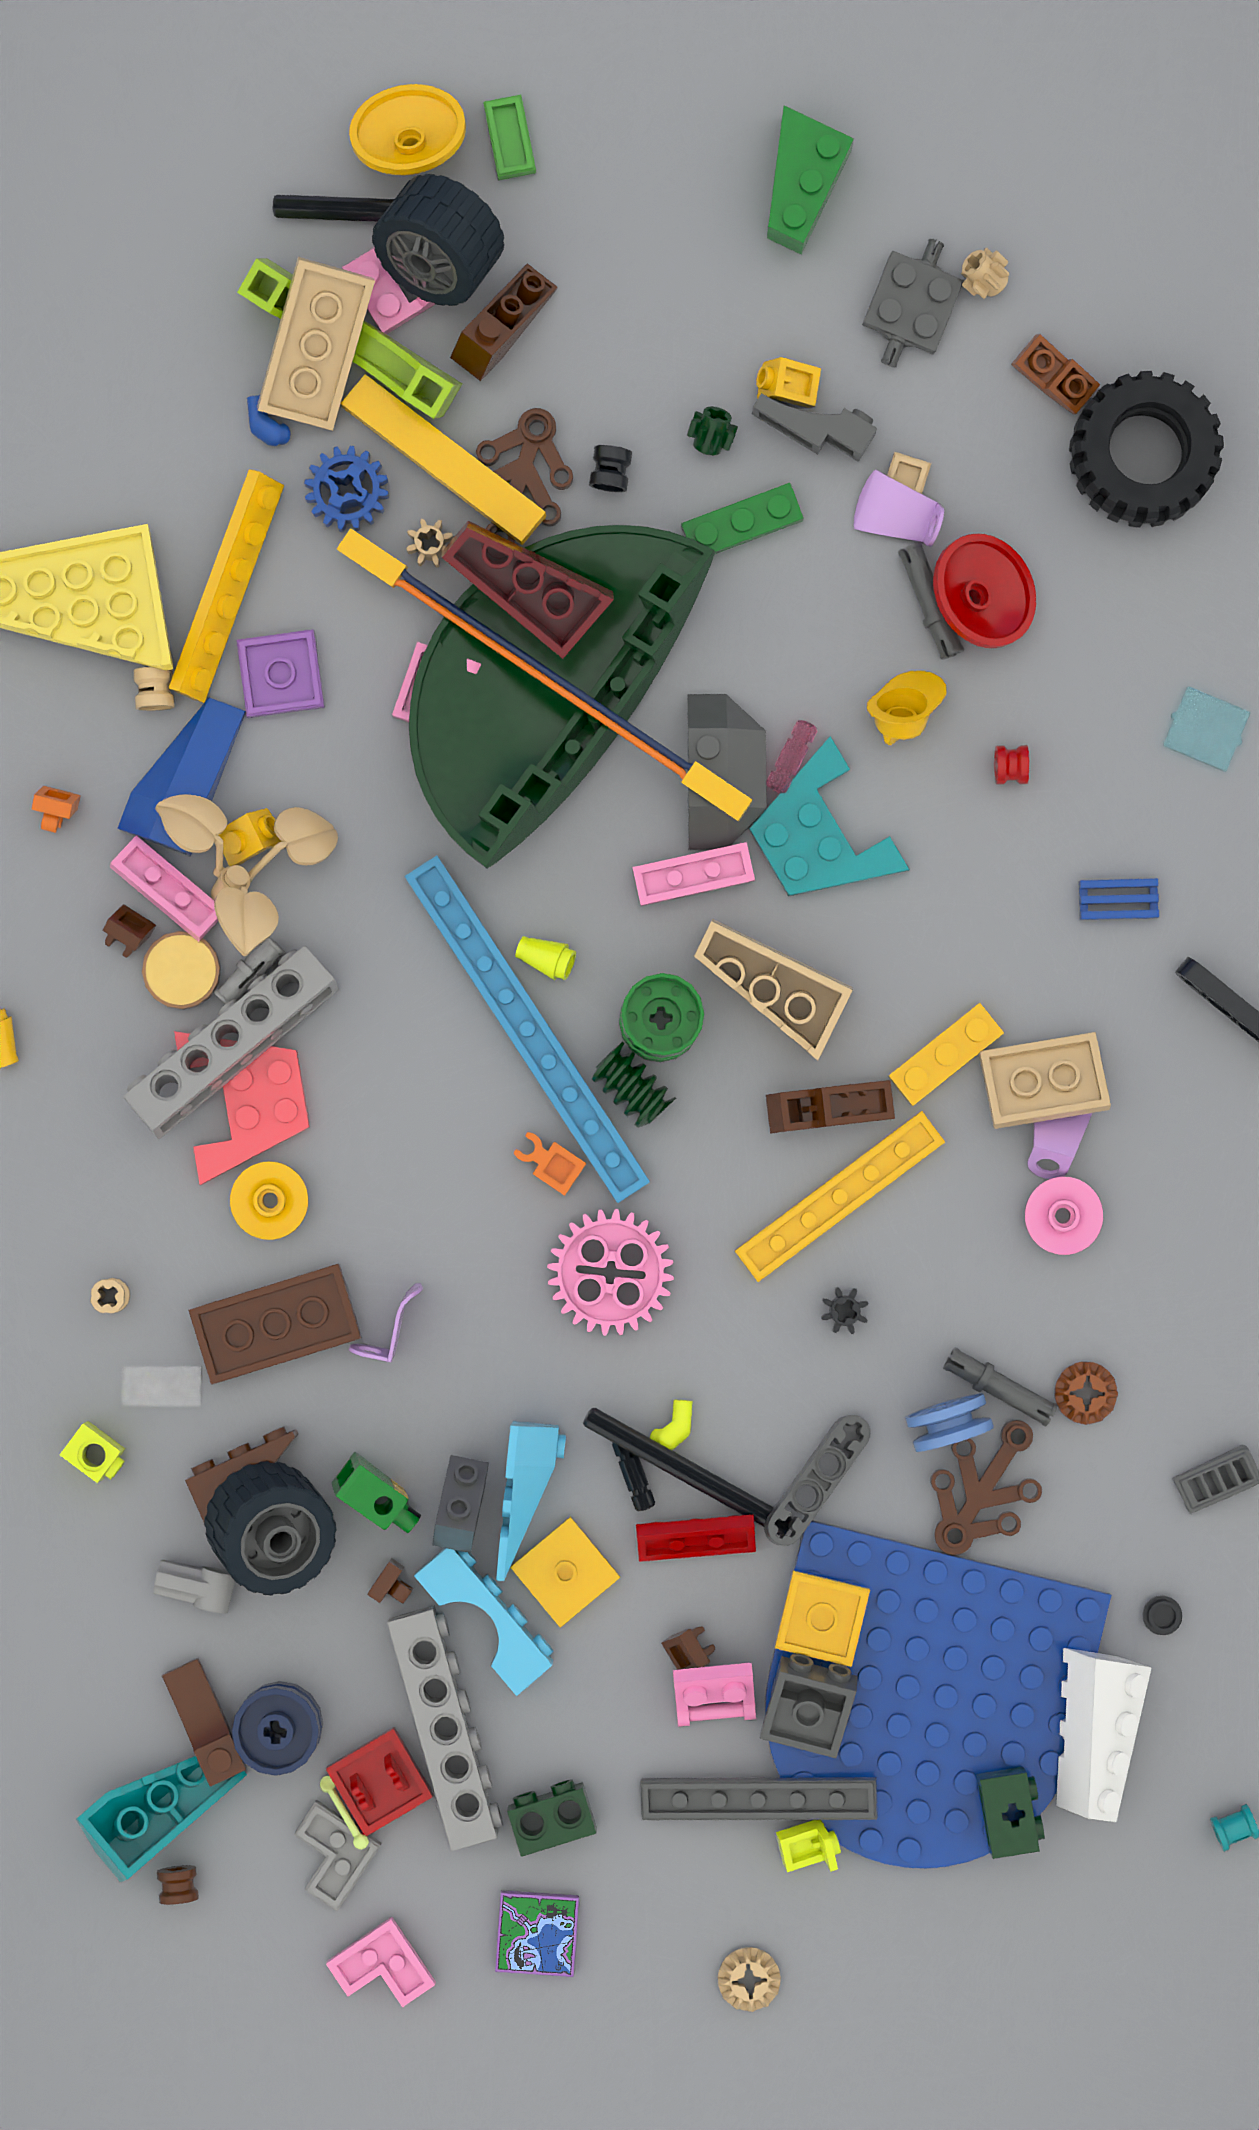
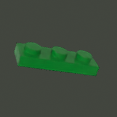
M787 483L683 522L681 527L685 537L713 549L715 554L802 522L804 517L791 483Z

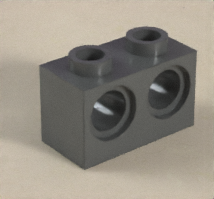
M450 1455L435 1522L433 1546L471 1553L486 1485L489 1462Z

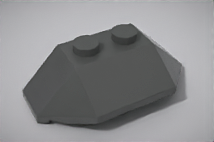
M687 694L688 763L694 764L695 761L753 800L738 822L688 788V850H713L731 846L767 808L766 730L727 694Z

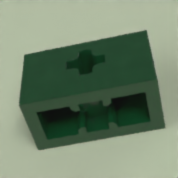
M1024 1767L976 1774L988 1849L992 1859L1040 1852L1038 1840L1045 1839L1041 1815L1034 1816L1032 1801L1038 1800L1035 1777H1028ZM1014 1803L1017 1809L1021 1811L1015 1813L1016 1820L1009 1821L1006 1814L1002 1813L1008 1811V1804Z

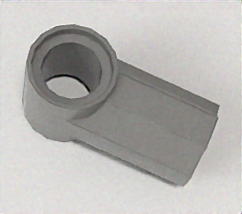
M161 1560L156 1574L153 1594L194 1603V1607L202 1610L226 1614L228 1613L235 1581L227 1570L205 1566L200 1569Z

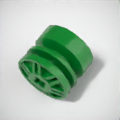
M665 973L646 976L632 986L623 1001L619 1018L622 1039L633 1053L644 1060L661 1063L677 1059L691 1048L702 1030L704 1009L701 997L692 984L679 976ZM657 1011H663L664 1018H670L671 1021L665 1024L663 1030L658 1029L657 1023L650 1022V1019L655 1017Z

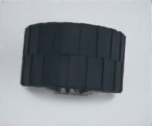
M425 174L423 176L417 175L406 183L375 224L372 243L382 267L406 291L416 295L421 300L435 303V305L457 306L459 303L466 302L472 296L500 258L505 246L503 242L504 233L500 228L499 220L491 211L492 209L473 190L471 191L464 184L451 180L449 177Z
M269 1461L246 1465L241 1470L233 1472L226 1477L227 1479L221 1485L219 1484L214 1491L215 1494L212 1499L209 1500L204 1526L206 1527L205 1535L212 1547L211 1549L234 1581L240 1586H244L250 1592L273 1596V1594L283 1595L290 1593L294 1589H300L307 1585V1582L311 1579H315L331 1558L330 1554L336 1543L335 1532L337 1529L331 1508L307 1477H304L296 1468L289 1467L285 1463H270Z

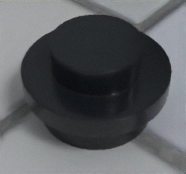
M1156 1596L1150 1599L1144 1606L1143 1621L1151 1632L1157 1635H1169L1179 1628L1182 1622V1610L1179 1604L1171 1597Z

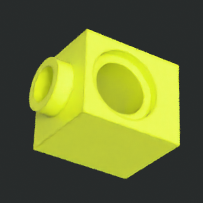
M87 1421L80 1426L60 1453V1456L98 1483L105 1476L112 1480L125 1462L120 1458L125 1448L91 1422ZM90 1444H98L103 1447L105 1460L101 1465H95L88 1460L86 1452Z

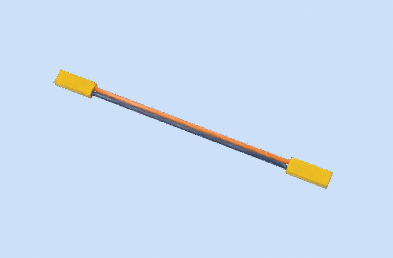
M349 529L337 547L340 553L392 588L395 586L403 588L681 777L683 785L738 822L753 800L698 762L695 761L694 764L688 763L407 572L408 567L353 529Z

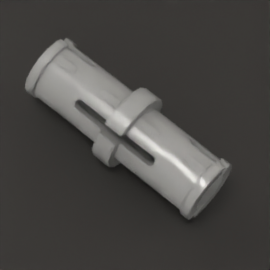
M271 937L267 938L245 961L240 959L236 964L238 968L214 993L225 1004L233 999L238 1001L249 991L250 984L259 976L264 975L286 952Z

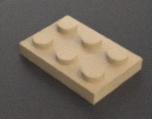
M1096 1032L980 1051L979 1057L994 1129L1110 1110L1111 1103Z

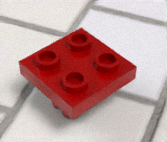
M395 1727L326 1767V1771L365 1836L372 1834L434 1796Z

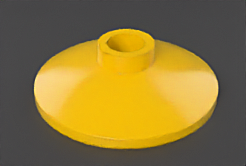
M270 1161L254 1164L245 1169L233 1184L230 1194L231 1212L240 1228L253 1237L265 1240L285 1237L296 1230L306 1216L308 1209L306 1185L299 1174L285 1164ZM268 1193H273L277 1196L278 1203L274 1208L266 1207L263 1202L265 1195Z

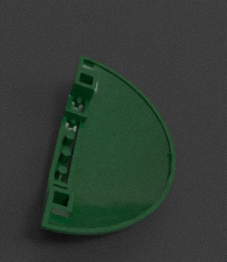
M631 525L593 526L571 530L547 537L524 547L613 591L614 600L563 659L474 584L454 603V605L628 721L676 642L698 597L713 561L715 551L693 539L670 531ZM444 617L433 633L422 656L414 681L409 715L411 755L423 795L437 820L449 836L469 856L488 869L521 844L548 819L592 770L618 734ZM467 659L481 664L477 674L467 671Z

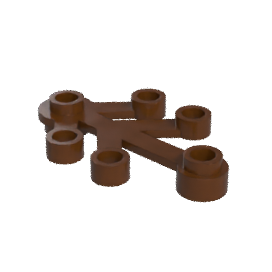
M532 408L521 415L517 429L493 441H482L477 446L476 455L477 459L485 466H491L499 460L501 453L523 444L518 459L493 472L506 482L511 481L510 485L522 494L527 485L536 505L541 509L554 508L557 512L556 517L553 520L544 519L541 522L543 525L551 527L560 521L561 510L555 502H552L533 465L538 449L551 470L550 482L554 488L558 490L569 488L573 483V473L568 466L564 465L552 441L556 434V422L553 416L544 409ZM535 422H539L544 426V431L539 435H534L529 430L530 426ZM492 447L495 450L494 457L484 459L481 456L482 449ZM558 471H565L568 473L569 479L563 484L558 483L554 479L555 474ZM492 522L486 528L495 534L497 532H504ZM507 534L508 540L515 543L516 540Z
M1011 1420L1002 1427L1000 1437L1003 1444L980 1480H978L973 1457L976 1452L974 1441L970 1438L963 1440L968 1441L971 1446V1450L967 1455H959L957 1453L956 1447L959 1442L951 1445L952 1453L958 1459L967 1499L958 1514L951 1491L955 1485L952 1473L946 1469H938L931 1475L930 1483L937 1492L942 1520L935 1528L934 1537L936 1544L943 1552L950 1555H959L971 1547L973 1539L999 1533L1013 1536L1019 1532L1021 1528L1020 1518L1010 1511L1001 1513L997 1519L972 1522L980 1509L1020 1500L1033 1503L1040 1499L1042 1487L1036 1480L1031 1478L1022 1480L1018 1485L993 1490L1015 1454L1026 1450L1031 1445L1033 1432L1027 1423L1021 1420ZM1015 1429H1021L1025 1434L1024 1440L1019 1444H1015L1011 1440V1433ZM946 1474L949 1476L950 1483L946 1488H938L936 1486L935 1480L938 1475ZM1028 1483L1034 1484L1037 1488L1036 1494L1031 1498L1023 1495V1487ZM1008 1516L1013 1517L1016 1521L1015 1527L1010 1531L1004 1530L1001 1525L1002 1520ZM953 1528L959 1529L962 1533L961 1539L956 1543L950 1542L947 1538L948 1532Z

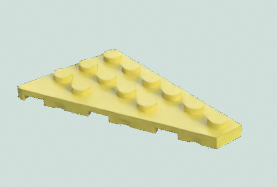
M148 524L0 552V628L162 670L173 669L151 532Z

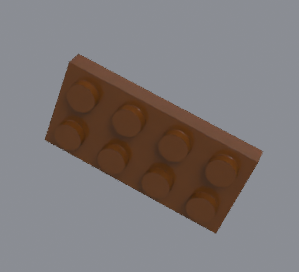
M339 1263L188 1310L211 1385L362 1338Z

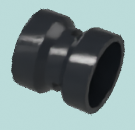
M610 445L595 446L593 460L596 462V467L590 474L589 486L609 492H626L628 477L625 474L626 468L631 465L632 451Z

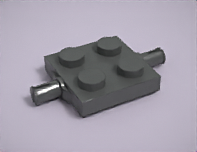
M935 239L928 240L922 259H912L896 251L890 253L863 321V326L880 332L889 340L881 362L887 364L894 351L889 363L891 367H897L903 347H916L930 354L936 352L964 280L943 272L936 266L944 244L939 241L933 254H931L937 241Z

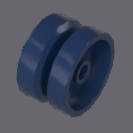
M283 1681L264 1684L249 1694L235 1715L232 1728L235 1750L245 1764L259 1773L274 1776L291 1773L308 1761L320 1742L323 1728L321 1710L311 1693L297 1684ZM279 1721L280 1728H286L283 1733L275 1732L272 1728L273 1722Z

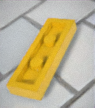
M978 1003L888 1075V1077L910 1105L914 1106L979 1054L980 1051L1004 1034V1032L981 1003Z

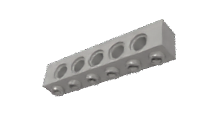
M303 946L298 951L294 949L285 954L278 963L279 967L270 975L264 974L255 979L248 988L249 992L238 1001L233 999L226 1003L218 1012L219 1017L208 1026L203 1024L196 1028L189 1035V1042L178 1051L175 1049L169 1051L158 1061L157 1065L159 1067L148 1076L141 1075L131 1082L127 1088L128 1092L123 1097L158 1140L339 990L333 976L306 946ZM296 983L299 985L297 993L293 996L285 997L280 995V991L285 984ZM257 1008H267L269 1010L266 1019L260 1022L250 1020L251 1013ZM231 1032L239 1034L238 1041L233 1046L223 1047L220 1045V1040L225 1034ZM203 1057L209 1060L207 1067L203 1071H190V1065L195 1059ZM165 1084H178V1090L173 1096L168 1098L160 1096V1090Z
M434 1605L389 1618L387 1624L451 1852L497 1839V1827L503 1826V1821L498 1804H490L486 1789L492 1788V1782L487 1765L480 1766L476 1751L482 1750L476 1727L469 1728L465 1713L471 1712V1707L466 1690H458L454 1675L460 1674V1668L455 1651L448 1652L444 1637L450 1636L444 1613L437 1614ZM421 1641L431 1642L436 1648V1656L428 1661L421 1660L415 1653V1645ZM431 1679H439L445 1683L447 1693L441 1698H432L427 1694L425 1684ZM443 1717L452 1718L457 1723L458 1731L454 1735L443 1736L437 1731L436 1722ZM454 1755L464 1757L468 1762V1769L462 1774L452 1773L446 1764L448 1758ZM465 1793L473 1794L479 1801V1807L472 1812L463 1811L457 1804L458 1797Z

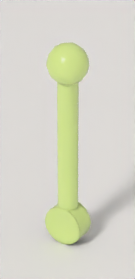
M324 1776L320 1781L321 1790L330 1795L354 1837V1846L360 1850L365 1849L369 1844L367 1836L361 1834L336 1792L335 1784L330 1776Z

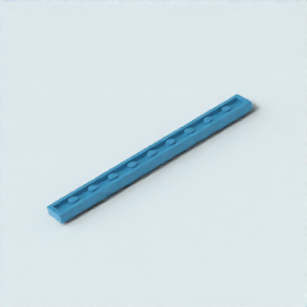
M436 855L404 876L616 1202H621L650 1183L439 857Z

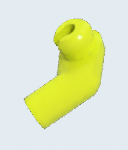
M674 1399L672 1422L663 1429H654L650 1434V1438L668 1449L674 1450L690 1435L693 1401Z

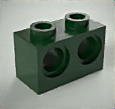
M573 1779L565 1780L550 1786L552 1792L537 1796L535 1791H530L513 1798L514 1804L508 1805L507 1813L521 1857L597 1833V1826L583 1782L574 1785ZM571 1800L580 1806L581 1812L576 1818L567 1819L560 1814L559 1806L564 1801ZM535 1812L542 1817L543 1825L538 1830L531 1831L522 1825L521 1818L526 1813Z

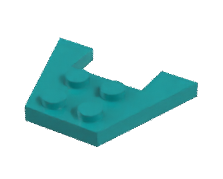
M831 736L749 829L788 896L910 870L890 836L856 856L817 789L850 770Z

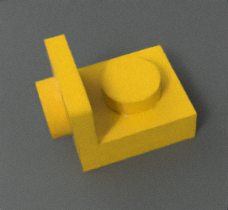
M783 357L765 361L758 371L756 385L758 387L757 399L762 393L771 399L805 408L814 407L816 405L821 368Z

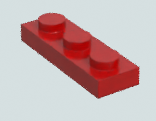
M732 1515L718 1518L636 1524L639 1562L756 1552L753 1515Z

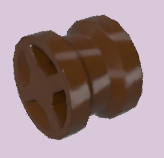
M181 1865L157 1870V1880L162 1883V1892L159 1894L160 1904H183L199 1899L198 1890L193 1884V1879L197 1875L196 1866Z

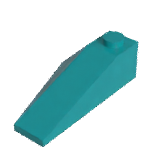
M193 1756L106 1792L78 1816L76 1820L97 1855L117 1879L123 1882L135 1874L247 1774L245 1771L240 1772L210 1787L196 1756Z

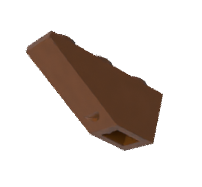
M527 263L464 328L450 358L481 381L506 355L558 287Z
M283 1426L263 1435L265 1443L251 1449L249 1443H246L228 1451L227 1454L230 1459L215 1465L213 1459H210L191 1468L194 1476L189 1477L185 1482L203 1522L207 1515L209 1500L212 1499L215 1494L214 1491L219 1484L221 1485L227 1479L226 1477L249 1464L254 1465L262 1461L276 1463L298 1436L297 1430L295 1429L287 1433Z

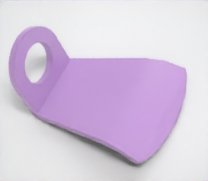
M874 470L867 479L859 496L854 515V529L924 542L926 546L931 547L940 531L944 517V508L940 503L892 479L884 473Z
M1092 1113L1034 1122L1033 1149L1028 1158V1168L1030 1171L1045 1179L1065 1176L1075 1157ZM1041 1159H1051L1058 1163L1059 1168L1053 1171L1044 1170L1038 1166L1037 1162Z
M421 1283L414 1284L406 1292L396 1314L390 1350L364 1344H352L349 1347V1351L359 1356L392 1362L396 1352L405 1304L423 1290Z

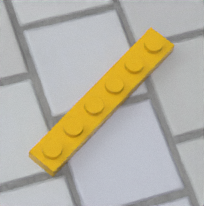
M248 470L169 685V689L202 703H205L284 488L283 484L259 471Z

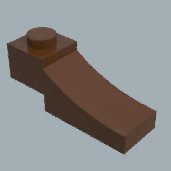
M890 1080L766 1095L770 1134L895 1119Z
M199 1658L162 1674V1678L175 1704L209 1786L211 1787L245 1771L247 1765L235 1750L233 1736L230 1731L231 1728Z

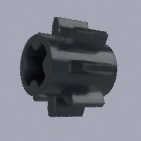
M836 1287V1298L832 1301L822 1299V1302L829 1306V1313L822 1315L821 1319L829 1320L832 1318L835 1321L832 1330L834 1333H837L842 1325L847 1326L848 1331L854 1334L853 1324L857 1320L864 1323L868 1321L864 1316L860 1315V1308L866 1307L868 1301L857 1302L854 1299L857 1294V1289L855 1288L846 1296L842 1294L839 1287ZM847 1300H850V1308L855 1311L852 1318L845 1317L843 1321H839V1313L834 1310L836 1304L844 1305Z

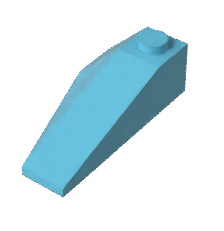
M512 1421L510 1425L505 1476L507 1483L503 1499V1524L500 1533L497 1581H504L555 1468L556 1458L564 1459L566 1435L559 1434V1425Z

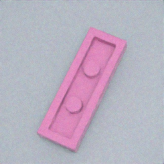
M137 835L110 863V868L198 942L218 922L214 909V900Z
M747 842L632 867L641 906L755 881Z

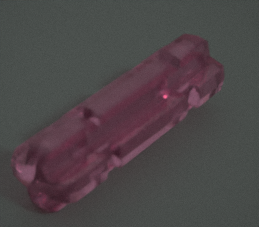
M798 720L791 732L793 738H788L775 763L776 771H771L766 781V785L777 793L785 794L792 783L790 776L796 775L809 749L806 746L807 743H812L817 734V728L807 721Z

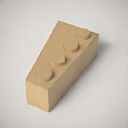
M712 919L694 955L696 959L744 997L759 1012L769 1018L791 1039L807 1050L810 1055L819 1060L853 991L851 986Z

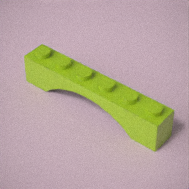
M256 258L237 293L281 319L293 274L268 258ZM363 322L352 362L373 375L399 397L433 419L443 417L463 383L368 322Z

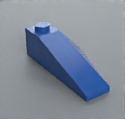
M209 697L133 789L117 829L191 856L192 852L183 850L169 837L155 807L166 798L184 794L201 796L210 801L213 800L246 711Z

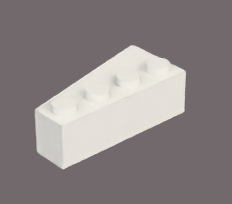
M1063 1648V1662L1068 1663L1067 1680L1062 1681L1061 1697L1067 1699L1066 1719L1060 1720L1059 1735L1063 1736L1065 1742L1064 1753L1058 1757L1056 1806L1088 1819L1116 1822L1151 1667L1119 1656Z

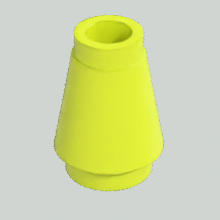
M523 936L517 946L515 957L553 980L557 978L566 980L573 968L576 951L569 949V945L565 943Z

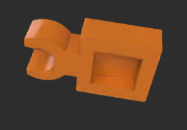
M527 1132L525 1136L534 1142V1151L526 1155L516 1149L514 1155L521 1161H534L539 1164L533 1175L565 1196L587 1163L556 1142H553L547 1151L543 1148L542 1142L537 1135Z

